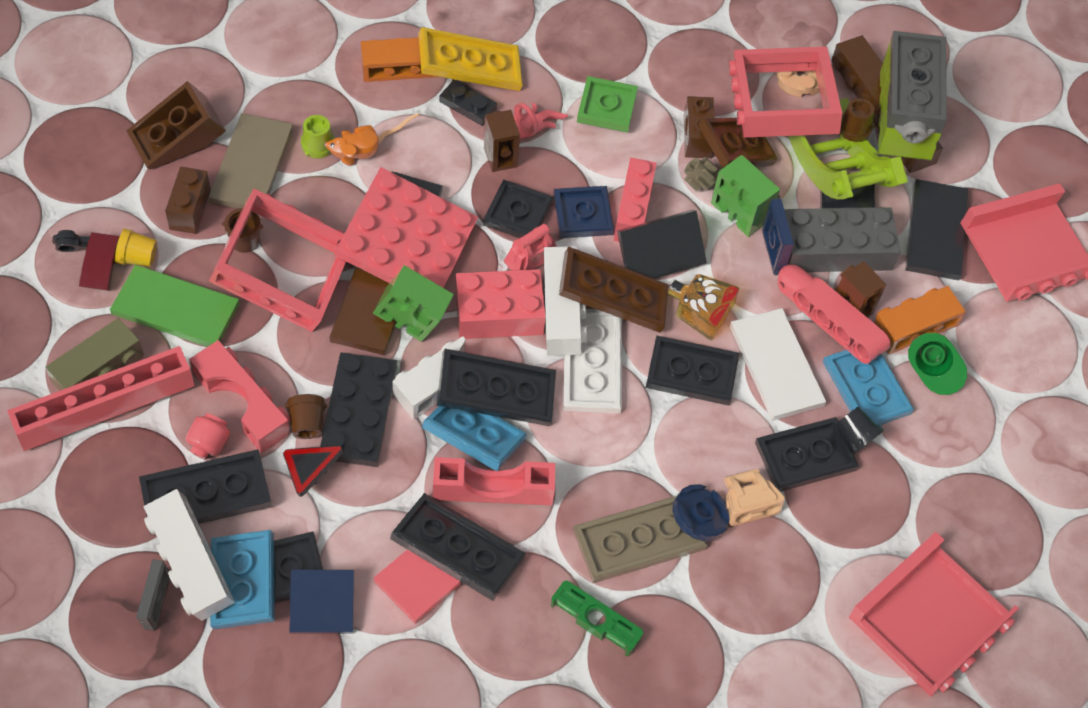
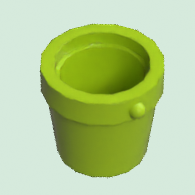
M322 115L309 116L303 123L301 148L305 155L311 158L321 159L328 157L332 153L326 148L325 143L335 139L330 122Z

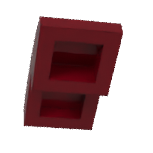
M91 232L82 265L79 287L110 291L113 266L117 264L115 262V255L120 236Z

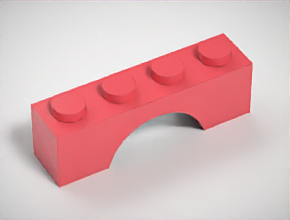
M217 340L189 359L193 375L209 393L231 391L239 394L247 401L248 408L241 419L243 432L253 445L259 449L260 453H263L290 434L288 424L290 417L283 407L277 408L274 405L269 391L264 386L259 387L254 382L255 377L248 367L242 368L237 362L238 358L230 347L225 348Z
M435 457L433 498L436 500L553 506L555 463L525 461L514 469L492 471L475 467L464 458Z

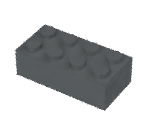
M892 207L785 209L794 243L787 265H798L806 272H843L847 267L851 265L855 267L865 261L873 271H893L901 251Z

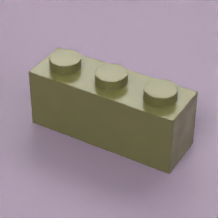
M118 317L45 366L50 381L60 391L135 363L143 355L139 339Z

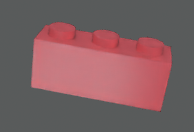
M630 157L613 241L619 242L617 230L645 223L657 162Z

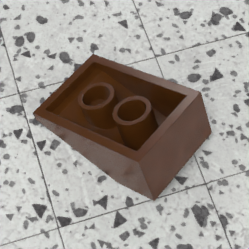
M187 81L126 131L146 167L153 169L206 148L226 132V129L206 96Z

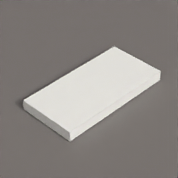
M782 308L730 323L729 327L772 421L825 406L826 400Z
M585 309L586 320H580L581 326H586L587 343H581V355H564L563 411L621 414V318L597 309Z

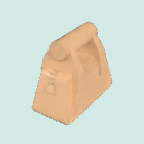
M758 469L724 477L725 486L729 490L726 495V507L729 510L730 521L728 523L730 526L744 524L781 513L785 497L769 480L763 478ZM752 482V484H750V485H746V486H742V487L740 486V485H743V484H747V483Z

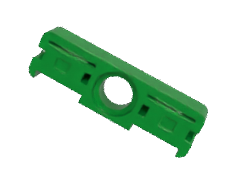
M567 580L562 582L551 598L552 608L554 605H557L575 617L576 624L600 640L605 637L625 650V656H630L635 646L642 639L643 630ZM594 611L601 612L605 617V622L601 625H594L589 621L588 615Z

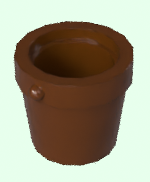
M855 98L849 102L841 120L840 134L843 138L853 142H862L870 137L872 130L875 128V125H873L874 106L870 101L864 98Z
M243 208L231 211L222 223L228 237ZM251 212L234 248L238 252L249 253L258 247L260 231L263 229L258 214Z
M300 394L289 398L284 406L290 415L293 436L298 439H313L321 436L323 414L325 408L328 407L325 403V398L316 394Z

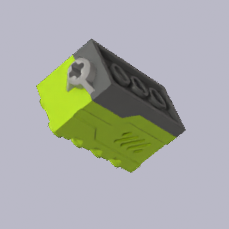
M893 31L880 71L881 94L879 106L881 110L879 117L878 154L932 160L936 143L940 139L947 120L946 37Z

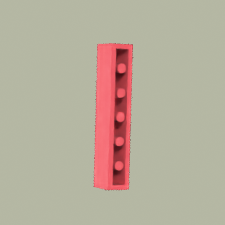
M178 346L7 410L23 451L194 387V382L187 360L181 347Z

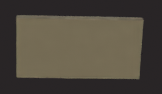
M241 113L208 197L209 203L237 209L244 207L254 188L265 194H270L293 132V124Z
M676 496L573 527L574 535L593 583L706 550V541L690 537L676 523L672 512L673 501Z

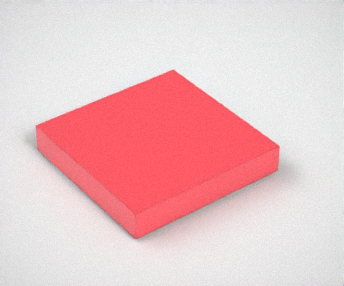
M409 550L402 553L374 577V583L414 624L461 585L459 580Z

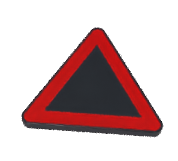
M342 446L286 449L283 452L298 496H304L313 485L317 484L319 478L327 473L329 467L344 452Z

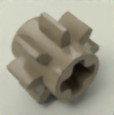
M704 157L702 160L694 158L685 167L684 172L687 176L684 180L695 191H698L700 187L703 190H707L716 182L717 174L714 172L718 168L707 157Z

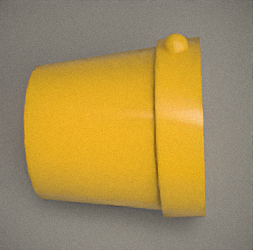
M123 228L117 244L115 262L121 265L130 264L151 267L156 256L158 241L134 232L132 229Z

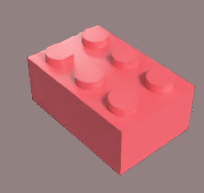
M540 269L456 273L455 293L459 338L462 336L465 339L544 335L546 317Z

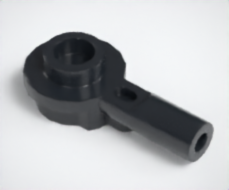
M60 230L58 234L52 237V242L55 244L57 251L74 252L86 249L90 236H79L72 230Z

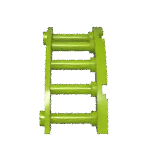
M848 98L840 99L842 115L849 104ZM839 134L840 138L809 145L805 135L788 136L792 148L808 177L819 190L831 198L853 197L852 189L876 183L885 187H894L908 183L901 156L895 158L877 156V150L867 139L862 142H853ZM842 148L847 150L851 157L823 164L816 154ZM856 167L861 170L847 174L845 169Z

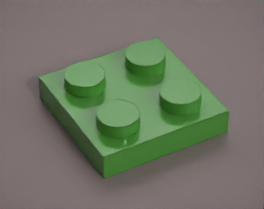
M587 76L577 115V123L628 133L638 86Z

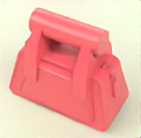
M542 224L513 242L512 248L504 259V263L511 271L534 270L544 264V247H557L548 226Z

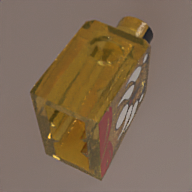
M697 274L689 286L674 280L668 295L680 300L676 313L677 317L707 339L713 341L736 303L740 288Z

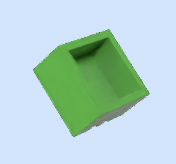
M741 155L718 172L711 204L721 213L727 211L729 213L728 219L731 222L736 219L737 227L747 237H750L763 227L772 199H778L780 188Z
M404 265L386 287L373 314L386 322H391L392 319L397 322L395 327L400 329L402 326H405L407 334L422 342L441 321L454 294Z

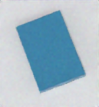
M847 350L824 357L823 364L850 412L859 406L870 418L880 425L912 414L914 409L882 354L878 355L876 359L868 364L860 362Z
M438 406L424 420L422 426L426 431L495 471H498L525 442L527 433L499 417Z
M271 530L211 538L212 554L235 603L210 617V626L213 629L275 622L274 533Z

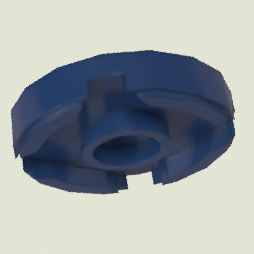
M701 484L689 485L683 488L673 501L672 512L675 521L682 531L690 537L700 541H713L719 538L728 528L730 516L726 502L716 491L713 490L711 492L705 489L707 486Z

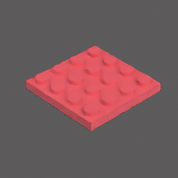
M380 167L337 246L334 255L388 283L392 281L405 265L444 288L478 216Z

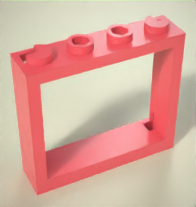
M827 46L734 50V59L729 61V76H734L731 79L732 93H736L734 94V108L739 110L737 111V125H742L744 138L840 134L842 109ZM816 72L823 109L752 111L746 73Z
M254 188L244 204L209 282L313 332L323 318L346 261L335 256L314 307L227 263L251 212L335 253L344 235L343 231L335 230L323 224L320 219L310 217L298 211L294 206L284 204L272 198L270 194H265Z

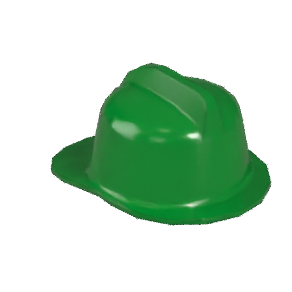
M925 333L912 341L908 349V359L930 391L939 395H950L958 392L964 386L967 379V367L951 341L938 333Z

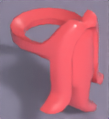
M533 102L532 109L524 103H518L514 107V119L520 133V140L532 137L546 128L555 129L556 125L548 121L550 119L563 120L568 117V114L552 110H544L537 113V105ZM522 108L525 109L527 112L522 114Z

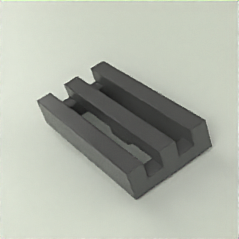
M152 559L136 618L140 620L139 623L143 625L144 630L155 631L169 585V569L163 560Z

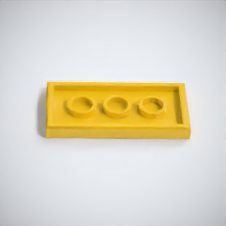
M421 27L419 31V47L422 74L515 91L521 90L523 83L518 45Z

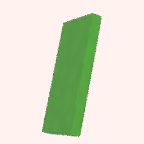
M135 265L111 306L110 311L111 315L208 347L217 340L221 342L240 305V301L237 298Z

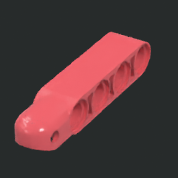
M794 264L783 266L779 271L777 283L780 291L860 362L868 364L890 348V340L887 334L822 279L813 278L803 268Z

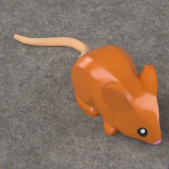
M419 113L410 116L395 128L382 132L379 136L372 125L357 127L353 133L349 130L342 131V138L328 141L325 143V146L332 154L340 158L345 165L351 166L355 163L354 158L367 159L373 157L378 150L379 144L386 136L403 128L410 120L419 116Z

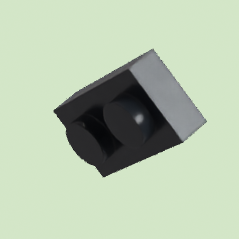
M453 80L439 95L440 103L481 126L485 124V115L497 110V102L457 80Z

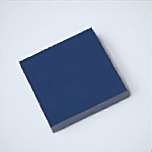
M607 186L559 188L553 190L560 239L609 236L614 234Z
M772 199L762 228L771 268L775 276L779 274L783 266H787L794 246L781 199Z
M291 570L289 634H353L354 570Z

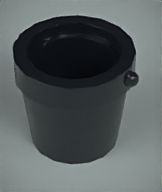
M859 406L836 423L854 454L885 431L880 424H877Z

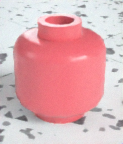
M206 413L205 416H197L185 437L187 444L192 447L190 452L203 459H207L208 455L219 456L230 436V431L226 427L227 422L209 413Z

